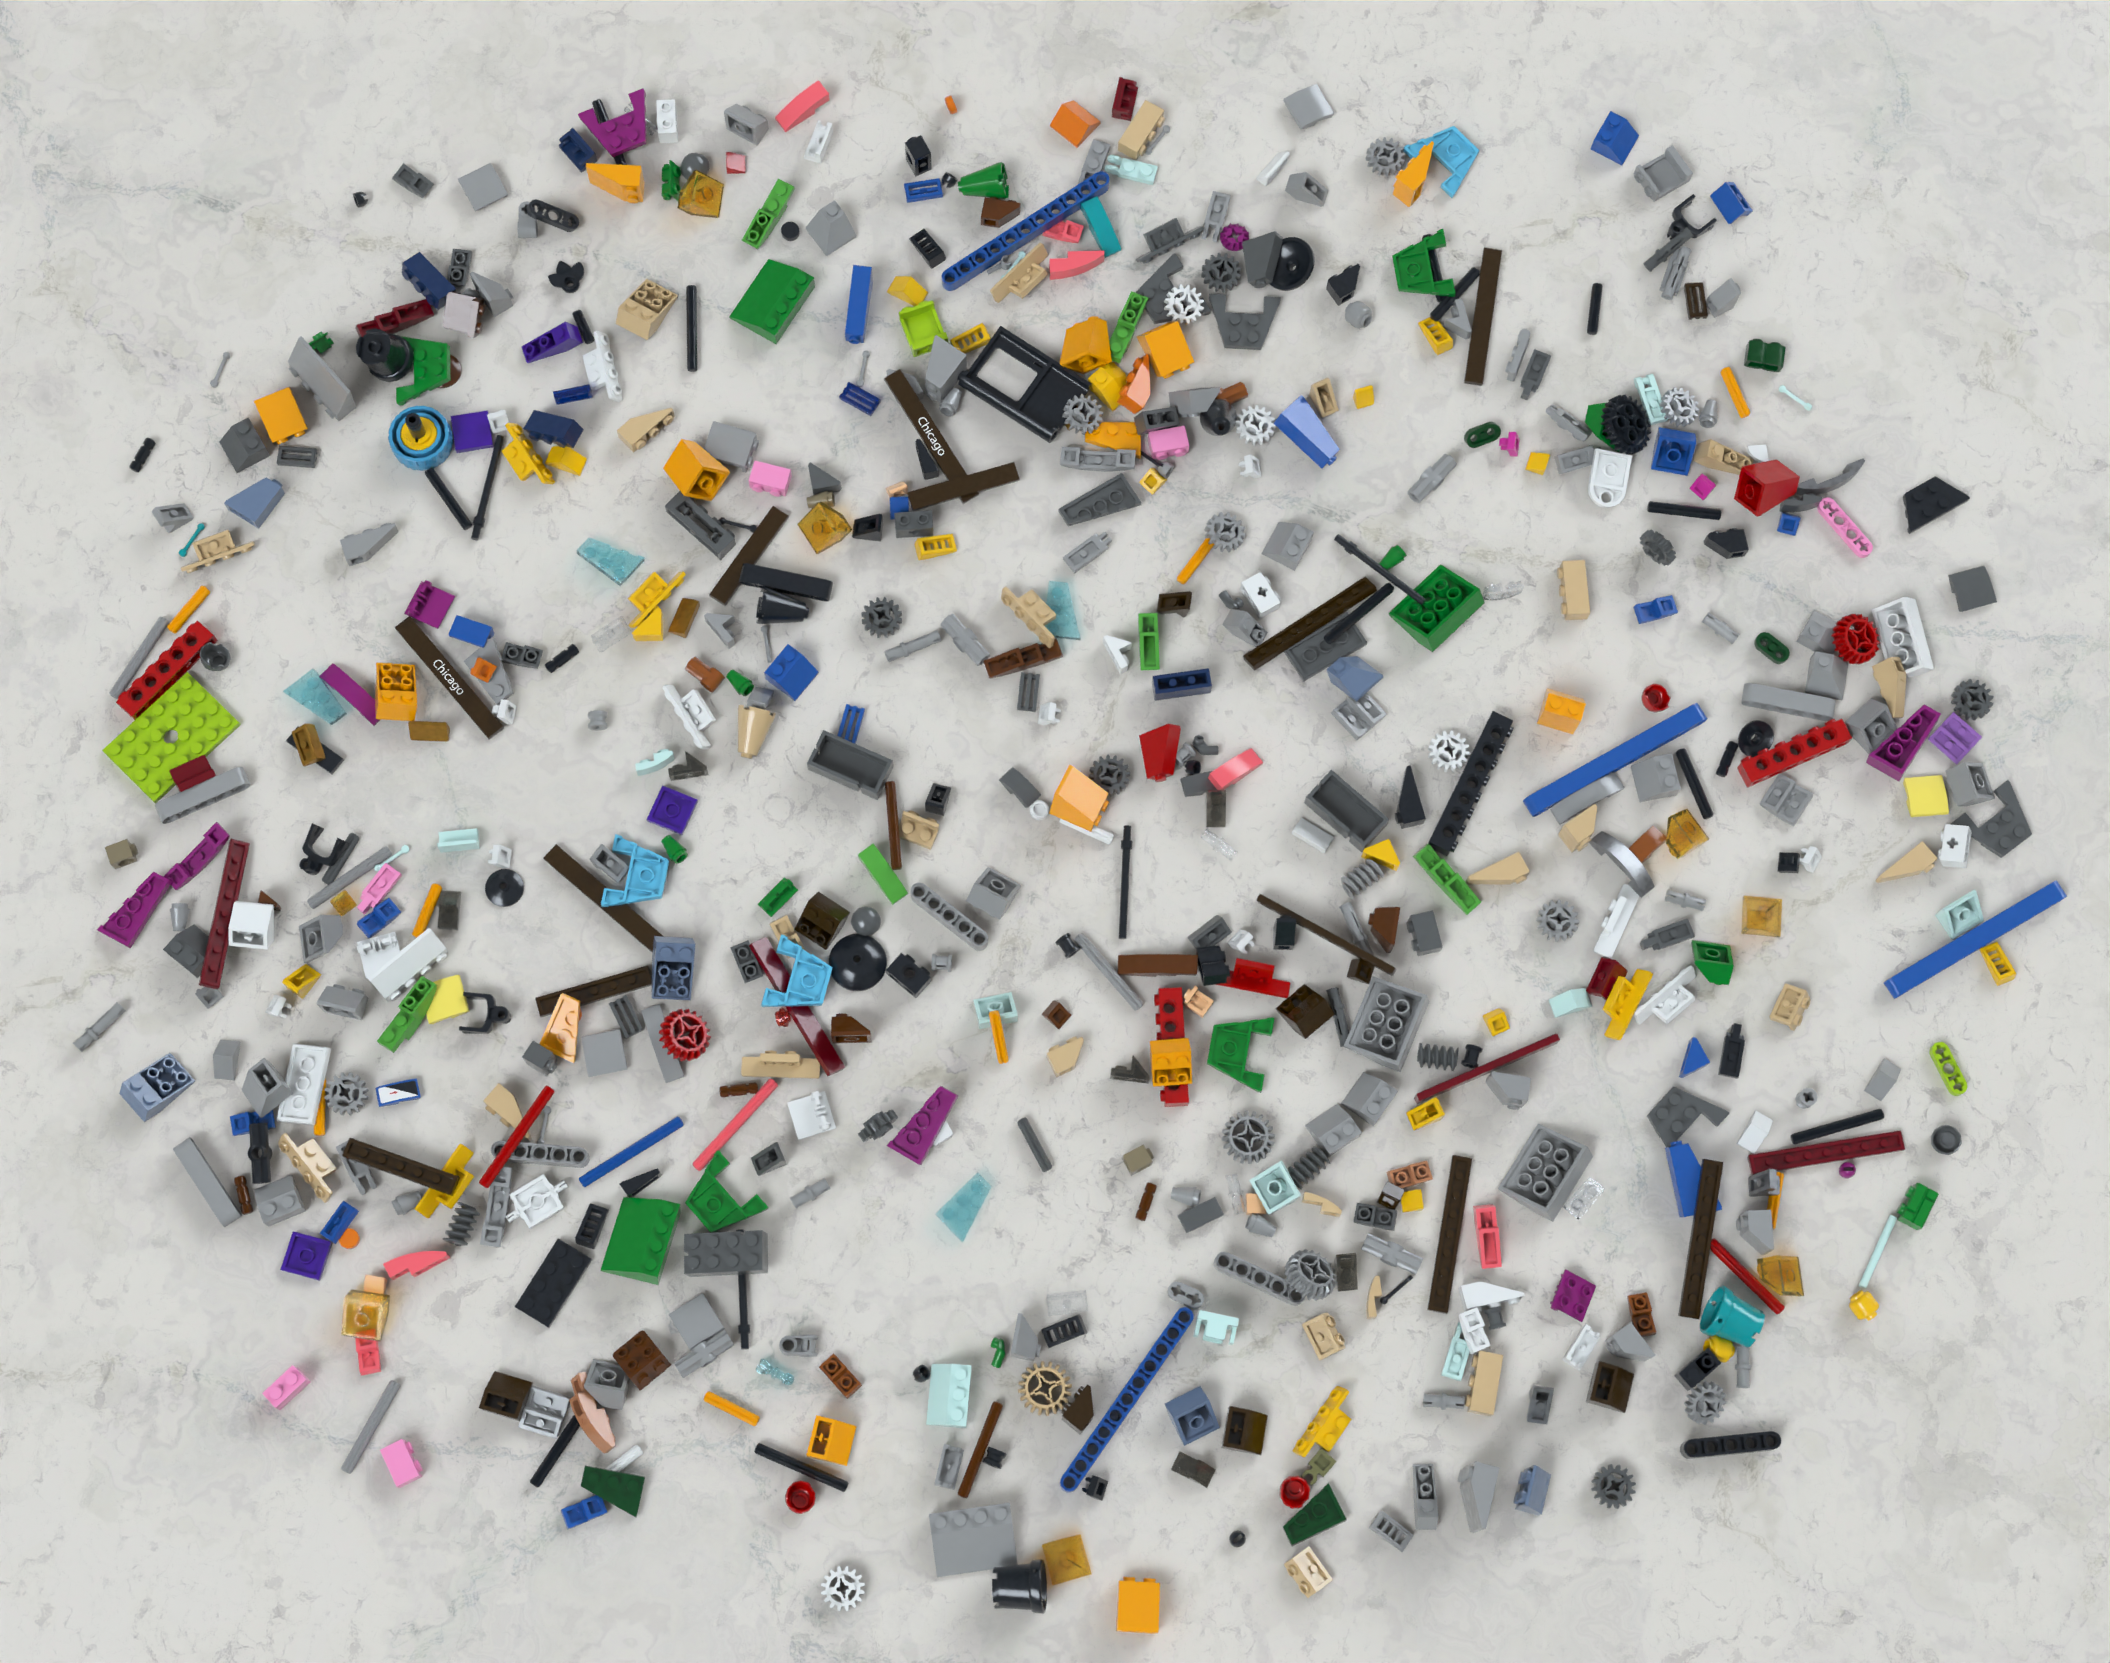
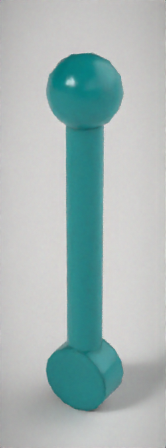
M200 523L197 525L198 529L184 549L179 550L181 557L187 555V550L199 532L204 530V524Z

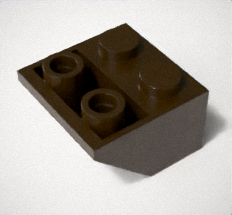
M818 891L808 900L794 930L827 950L843 928L850 912Z
M1305 984L1275 1008L1291 1028L1304 1039L1335 1015L1326 999Z
M1602 1361L1596 1362L1586 1402L1625 1413L1634 1374L1619 1366Z
M494 1371L484 1390L479 1409L520 1421L533 1382Z
M1088 1384L1085 1388L1081 1386L1074 1395L1075 1401L1072 1404L1068 1402L1061 1412L1063 1414L1061 1420L1079 1435L1092 1421L1094 1416L1091 1387Z
M1229 1406L1221 1448L1261 1455L1268 1415L1249 1409Z

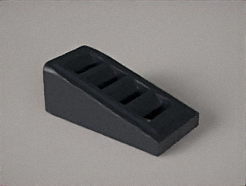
M925 229L909 238L931 269L946 260L944 251Z
M916 439V451L924 479L928 480L939 477V470L920 439Z
M657 1168L619 1184L627 1196L632 1198L660 1178L662 1174Z
M589 1204L575 1237L576 1244L595 1249L609 1209ZM591 1213L600 1214L601 1218L593 1216ZM591 1220L597 1222L598 1224L596 1225L593 1223H589L588 1221ZM586 1228H589V1229H592V1230H595V1231H594V1233H593V1232L587 1231Z
M1081 1315L1073 1316L1041 1329L1048 1348L1087 1334ZM1074 1321H1076V1324L1079 1329V1332L1077 1333L1073 1325ZM1066 1324H1068L1072 1335H1068L1065 1327ZM1058 1327L1061 1328L1064 1338L1062 1339L1058 1332ZM1050 1330H1053L1057 1341L1053 1342Z

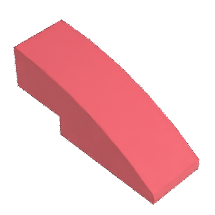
M819 80L787 104L775 117L776 121L787 132L815 114V109L828 102L829 93Z
M1068 251L1067 258L1049 259L1050 280L1073 277L1095 268L1104 262V251Z
M1250 748L1212 771L1208 779L1220 793L1258 768L1263 762L1253 749Z
M1493 1204L1473 1206L1481 1268L1502 1267L1496 1207Z
M422 1251L394 1258L383 1265L389 1277L395 1280L408 1272L412 1276L417 1277L448 1260L450 1256L444 1251Z

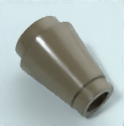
M827 490L807 497L808 508L831 509V507L835 506L834 494Z

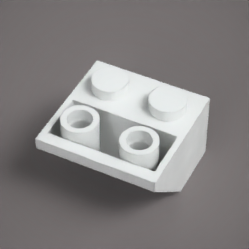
M235 901L229 923V946L268 949L274 941V905Z

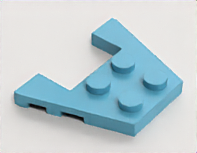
M1455 126L1435 133L1427 139H1420L1412 145L1408 144L1404 146L1403 150L1411 159L1413 157L1416 158L1419 155L1420 149L1424 145L1428 146L1433 141L1434 145L1431 154L1452 173L1441 184V188L1451 198L1454 197L1479 153V149Z
M615 834L612 853L631 856L625 890L604 888L601 907L661 899L663 897L669 860Z
M781 934L776 953L793 957L795 962L786 993L766 988L761 1006H822L833 967L815 955L808 953L800 945L793 943L788 937Z

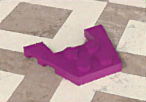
M644 88L628 94L634 111L599 124L593 108L578 114L580 120L612 157L646 144V93Z

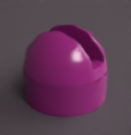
M1845 1162L1839 1167V1174L1843 1178H1851L1856 1173L1855 1166L1850 1162ZM1844 1168H1852V1171H1844Z

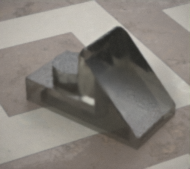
M686 751L687 766L677 764L672 766V768H668L671 781L709 775L707 766Z
M1207 790L1205 798L1206 827H1226V790Z
M441 891L437 902L439 908L438 929L458 930L461 902L460 891Z
M1134 1055L1132 1056L1131 1070H1127L1125 1066H1115V1068H1111L1110 1079L1145 1084H1149L1150 1076Z
M1356 1253L1336 1255L1334 1265L1336 1268L1338 1292L1358 1290Z
M1180 1451L1171 1468V1471L1205 1488L1208 1487L1216 1470L1200 1459L1196 1460Z

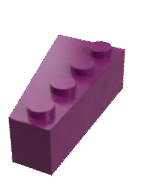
M1924 704L1901 727L1894 731L1887 740L1883 741L1875 751L1869 754L1866 763L1893 779L1900 781L1935 727L1941 713Z

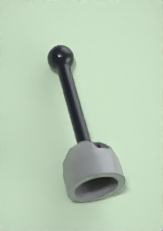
M1141 451L1143 457L1158 466V473L1166 479L1170 476L1174 469L1173 465L1168 462L1159 463Z

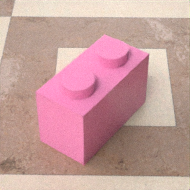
M1185 425L1148 432V443L1153 459L1163 460L1168 456L1174 455L1180 457L1189 452Z
M754 461L749 478V486L756 492L766 491L770 492L773 496H786L792 477L791 469Z
M292 1365L262 1394L276 1409L281 1410L311 1381L298 1367Z
M400 1439L380 1450L396 1487L401 1488L422 1477L420 1473L423 1471L422 1466L418 1460H414L412 1456L414 1449L410 1442Z

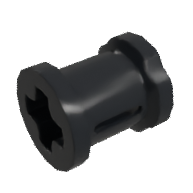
M1070 933L1063 935L1055 942L1064 951L1066 959L1080 950V947L1076 946L1070 938Z
M1467 1044L1465 1047V1058L1461 1061V1064L1475 1069L1479 1066L1477 1062L1479 1054L1483 1049L1479 1046Z

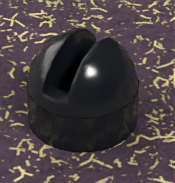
M945 172L942 177V184L948 183L947 188L953 187L958 181L956 177L948 172Z
M364 192L353 193V198L358 208L366 205L368 199L363 197L366 196Z
M1196 760L1188 761L1185 764L1186 773L1189 775L1200 773V762Z
M925 1365L916 1367L913 1370L914 1380L920 1383L930 1378L929 1369Z
M1237 1530L1230 1534L1229 1541L1232 1546L1241 1547L1244 1545L1246 1537L1243 1532ZM1241 1534L1242 1538L1234 1543L1233 1540Z

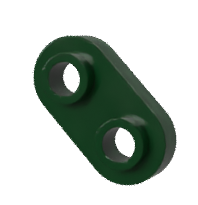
M1487 422L1469 429L1464 435V441L1469 447L1477 448L1497 440L1501 434V429L1495 422Z
M1760 633L1754 641L1756 649L1775 664H1783L1789 658V649L1770 633ZM1761 641L1766 642L1767 645L1763 646ZM1776 653H1780L1781 658H1778Z

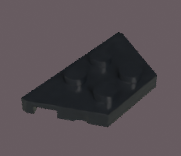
M1936 476L1906 492L1903 495V502L1906 507L1905 516L1908 520V533H1913L1966 503L1970 497Z

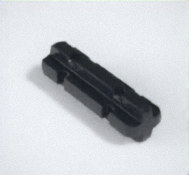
M574 311L572 315L585 344L593 343L594 337L582 311Z
M150 438L144 440V445L140 447L134 457L135 461L131 462L129 468L132 471L138 473L141 470V465L145 463L151 453L150 449L154 448L156 443Z
M571 644L567 647V650L564 649L552 658L553 661H548L545 664V668L550 673L557 670L556 667H561L571 659V656L577 655L579 653L578 648Z
M1733 741L1728 742L1720 761V766L1716 771L1718 776L1725 777L1727 775L1735 751L1738 748L1737 743Z

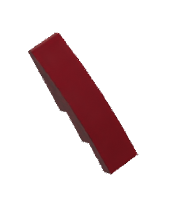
M424 299L394 307L392 312L374 316L372 321L356 324L355 329L359 337L367 334L365 331L375 328L383 330L388 334H394L433 317L434 313L430 304Z

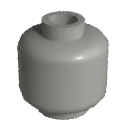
M1360 301L1350 303L1345 309L1346 321L1355 328H1365L1372 321L1371 309Z

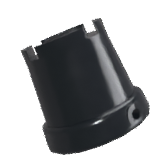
M376 328L365 331L367 334L359 337L356 344V353L362 362L368 366L372 375L386 382L398 381L406 376L414 361L413 349L406 339L399 335L388 334Z
M1032 1560L1029 1564L993 1568V1573H996L997 1579H992L993 1603L997 1602L994 1606L995 1609L1032 1610L1033 1613H1045L1047 1605V1578L1044 1560Z

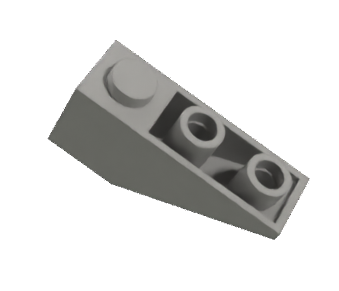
M386 523L381 525L380 528L366 529L360 534L347 535L344 539H341L340 542L348 565L353 566L366 562L398 533L395 523Z
M1413 1464L1416 1530H1436L1438 1507L1433 1464Z

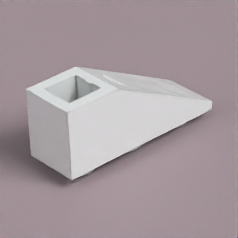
M1481 1281L1462 1285L1458 1288L1464 1312L1476 1307L1479 1312L1482 1311V1307L1489 1306L1490 1309L1500 1307L1503 1302H1508L1509 1305L1521 1302L1520 1298L1525 1296L1523 1292Z

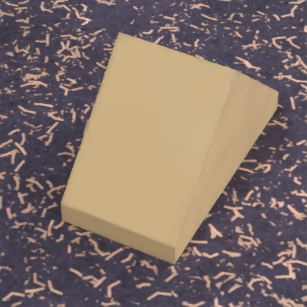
M1329 378L1311 385L1309 396L1322 418L1339 411Z

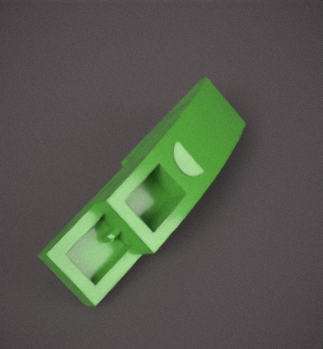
M778 178L763 207L759 208L742 238L743 242L756 249L761 247L788 207L786 204L795 190L794 186Z
M1131 291L1109 340L1112 361L1121 363L1136 332L1148 297Z
M423 976L420 977L398 1006L400 1012L377 1040L381 1046L394 1053L404 1039L410 1040L431 1005L437 985Z

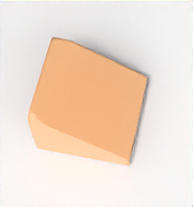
M902 481L887 487L886 491L890 498L901 497L907 494L908 489L906 483Z
M1247 1193L1245 1195L1246 1215L1266 1214V1209L1258 1195Z
M365 1275L363 1296L383 1299L387 1279Z

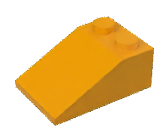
M586 163V170L591 184L623 201H628L629 203L643 202L645 181L641 166Z

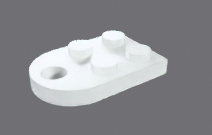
M1598 448L1594 450L1588 493L1596 505L1609 508L1623 500L1627 489L1632 460L1631 455ZM1603 493H1607L1610 496L1608 503L1602 501L1601 495Z

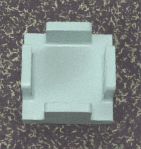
M1199 1310L1193 1337H1198L1200 1325L1204 1324V1341L1222 1344L1228 1329L1231 1330L1229 1345H1233L1239 1318Z

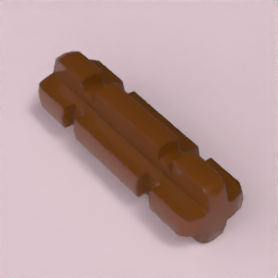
M754 1082L749 1083V1085L745 1083L730 1085V1087L721 1086L719 1092L721 1097L747 1095V1093L756 1094L758 1092V1085Z
M238 1176L234 1178L235 1186L238 1187L236 1190L239 1204L242 1205L240 1209L243 1215H247L253 1212L252 1205L250 1204L249 1190L246 1186L247 1181L245 1176Z
M1153 1183L1146 1184L1139 1210H1137L1135 1216L1136 1219L1140 1221L1146 1220L1147 1211H1149L1157 1185Z

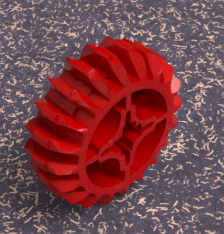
M1850 614L1842 617L1836 622V626L1832 628L1835 632L1831 635L1834 638L1832 644L1836 646L1834 651H1838V657H1843V661H1849V664L1859 665L1868 662L1876 656L1875 652L1879 650L1877 645L1881 642L1877 638L1880 635L1876 634L1877 628H1873L1872 621L1868 622V617H1863L1862 614Z
M689 1009L672 1011L669 1013V1016L667 1015L664 1018V1022L660 1025L662 1029L659 1030V1034L663 1037L659 1041L665 1043L662 1048L668 1049L667 1055L673 1053V1059L680 1058V1061H685L686 1059L687 1061H692L699 1058L701 1054H704L706 1052L705 1048L710 1045L708 1040H710L711 1036L707 1035L710 1029L705 1027L707 1025L706 1021H701V1015L696 1016V1011L691 1013ZM689 1032V1034L686 1035V1037L684 1036L680 1038V1036Z

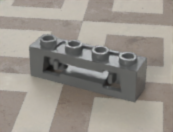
M679 491L665 505L666 512L721 560L736 545L735 535L729 529L725 530L716 517L711 518L708 515V511L702 505L698 506L694 503V498L684 496ZM689 509L693 512L695 518L714 533L710 536L712 541L709 539L708 534L688 517L691 514Z

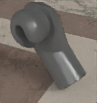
M1226 590L1218 595L1229 609L1240 610L1239 608L1244 605L1240 598L1233 600Z
M1200 735L1194 737L1193 747L1201 755H1218V746H1208Z

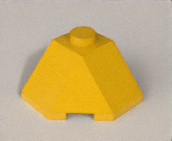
M1114 362L1101 366L1088 378V382L1091 383L1090 390L1112 412L1121 405L1117 401L1120 397V389L1126 385L1127 375Z

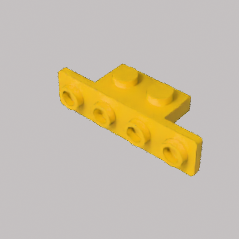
M507 423L505 427L514 440L502 450V453L519 479L525 481L536 472L543 484L555 483L551 471L545 467L542 457L533 449V444L524 435L522 427L515 423Z
M683 571L678 572L667 584L656 572H652L627 598L640 611L628 626L630 628L638 627L649 613L652 614L659 607L657 604L661 600L665 601L671 595L670 591L674 586L677 588L683 583V577L686 574Z
M1637 969L1630 982L1625 977L1618 976L1602 1009L1612 1018L1604 1034L1607 1038L1622 1039L1653 973Z
M459 1144L442 1168V1171L460 1177L453 1196L428 1188L415 1207L417 1212L426 1218H430L439 1203L450 1209L454 1207L474 1178L471 1173L464 1170V1167L474 1154L463 1144Z
M1336 1386L1330 1392L1324 1405L1319 1408L1318 1414L1309 1423L1302 1437L1296 1442L1292 1450L1295 1454L1303 1458L1306 1457L1314 1443H1317L1325 1451L1330 1452L1352 1420L1339 1409L1349 1394L1347 1389Z

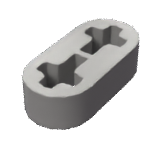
M1173 1282L1168 1287V1296L1189 1308L1198 1309L1204 1302V1296L1200 1291L1181 1282ZM1179 1286L1180 1291L1185 1293V1296L1181 1294L1174 1296V1292L1171 1289ZM1195 1294L1198 1295L1200 1303L1196 1302L1193 1305L1191 1303L1192 1300L1186 1297L1187 1295L1194 1297Z

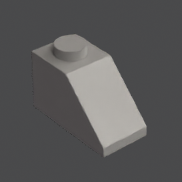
M1307 172L1291 174L1285 189L1296 200L1320 207L1324 206L1328 190Z

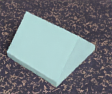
M1975 890L1935 914L1951 939L1956 938L1984 921L1977 891Z
M1012 992L973 1000L979 1029L991 1027L989 1012L994 1010L999 1011L1002 1025L1018 1022V1014Z
M1282 1161L1249 1180L1268 1215L1293 1203L1301 1196Z

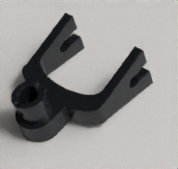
M1694 194L1674 208L1672 217L1675 221L1672 222L1667 233V237H1670V240L1686 227L1693 234L1691 238H1697L1711 230L1717 219L1714 218L1701 229H1697L1685 220L1681 210L1691 205L1696 197Z
M313 823L302 847L303 852L308 857L303 858L299 866L307 874L317 875L323 865H335L350 843L337 837L329 857L318 855L312 846L324 828Z
M463 992V996L468 1000L487 1001V1017L481 1028L459 1026V1031H462V1033L489 1034L493 1029L494 1023L507 1024L511 1021L509 1010L503 1006H496V1000L491 994Z

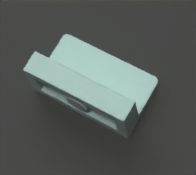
M478 829L439 832L438 849L441 853L480 849Z

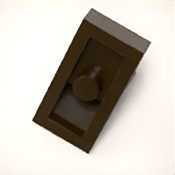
M1192 592L1159 594L1157 612L1159 614L1177 613L1183 618L1186 617L1190 610Z

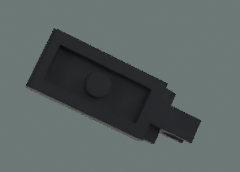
M1734 1023L1731 1026L1730 1033L1727 1032L1724 1037L1718 1075L1739 1078L1745 1044L1744 1036L1740 1035L1741 1024Z

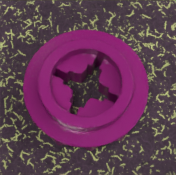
M1230 223L1223 228L1220 234L1222 245L1230 251L1242 250V242L1249 240V232H1247L1245 226L1242 227L1238 223ZM1232 232H1234L1235 235H1239L1237 242L1234 238H1230L1232 237Z

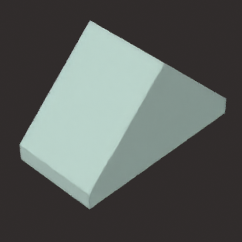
M1586 988L1571 989L1549 999L1555 1018L1592 1007Z

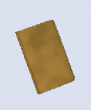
M682 598L668 630L669 633L683 638L687 637L700 607L699 601Z
M408 722L411 740L449 741L450 728L446 722Z
M305 723L292 731L303 766L322 761L326 758L315 725Z

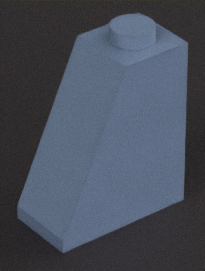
M265 477L229 498L224 504L229 511L259 529L285 492L280 482L275 479L271 481Z

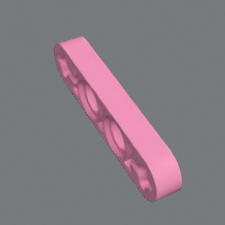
M1823 498L1817 506L1820 515L1855 555L1860 558L1868 557L1873 549L1872 543L1832 498ZM1824 505H1830L1829 509L1823 508ZM1839 516L1843 519L1844 523L1838 525L1835 523L1834 518ZM1849 530L1855 532L1856 538H1848L1846 532ZM1864 546L1867 547L1866 550H1863V551L1860 550L1861 547H1864Z

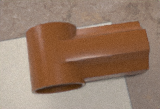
M1239 382L1225 389L1220 388V392L1215 399H1223L1233 404L1247 398L1248 393L1244 383Z
M697 657L691 658L685 667L688 673L698 679L701 685L712 693L725 679L723 674L717 669L710 668Z

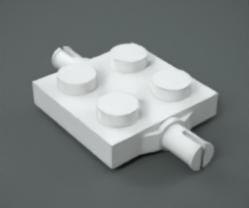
M543 1174L511 1193L510 1197L514 1202L516 1210L506 1215L509 1223L521 1217L525 1220L529 1229H532L563 1210L564 1206L559 1200L558 1193L568 1188L566 1182L563 1180L553 1186Z

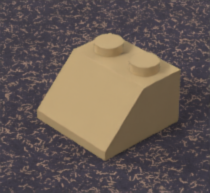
M1596 804L1566 823L1559 832V837L1571 852L1575 850L1580 852L1591 841L1590 837L1594 833L1597 813Z

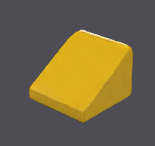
M1369 385L1355 389L1353 400L1357 409L1374 404L1373 386Z
M1531 452L1525 470L1543 475L1550 455Z
M1150 468L1139 483L1153 495L1167 479L1162 477L1155 468Z
M1500 1008L1483 1015V1019L1492 1036L1510 1029L1505 1012Z
M1421 1189L1403 1193L1401 1197L1402 1213L1422 1211L1424 1209Z

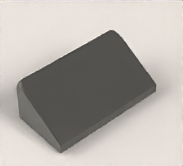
M1216 915L1187 938L1195 948L1215 946L1232 932L1224 919Z

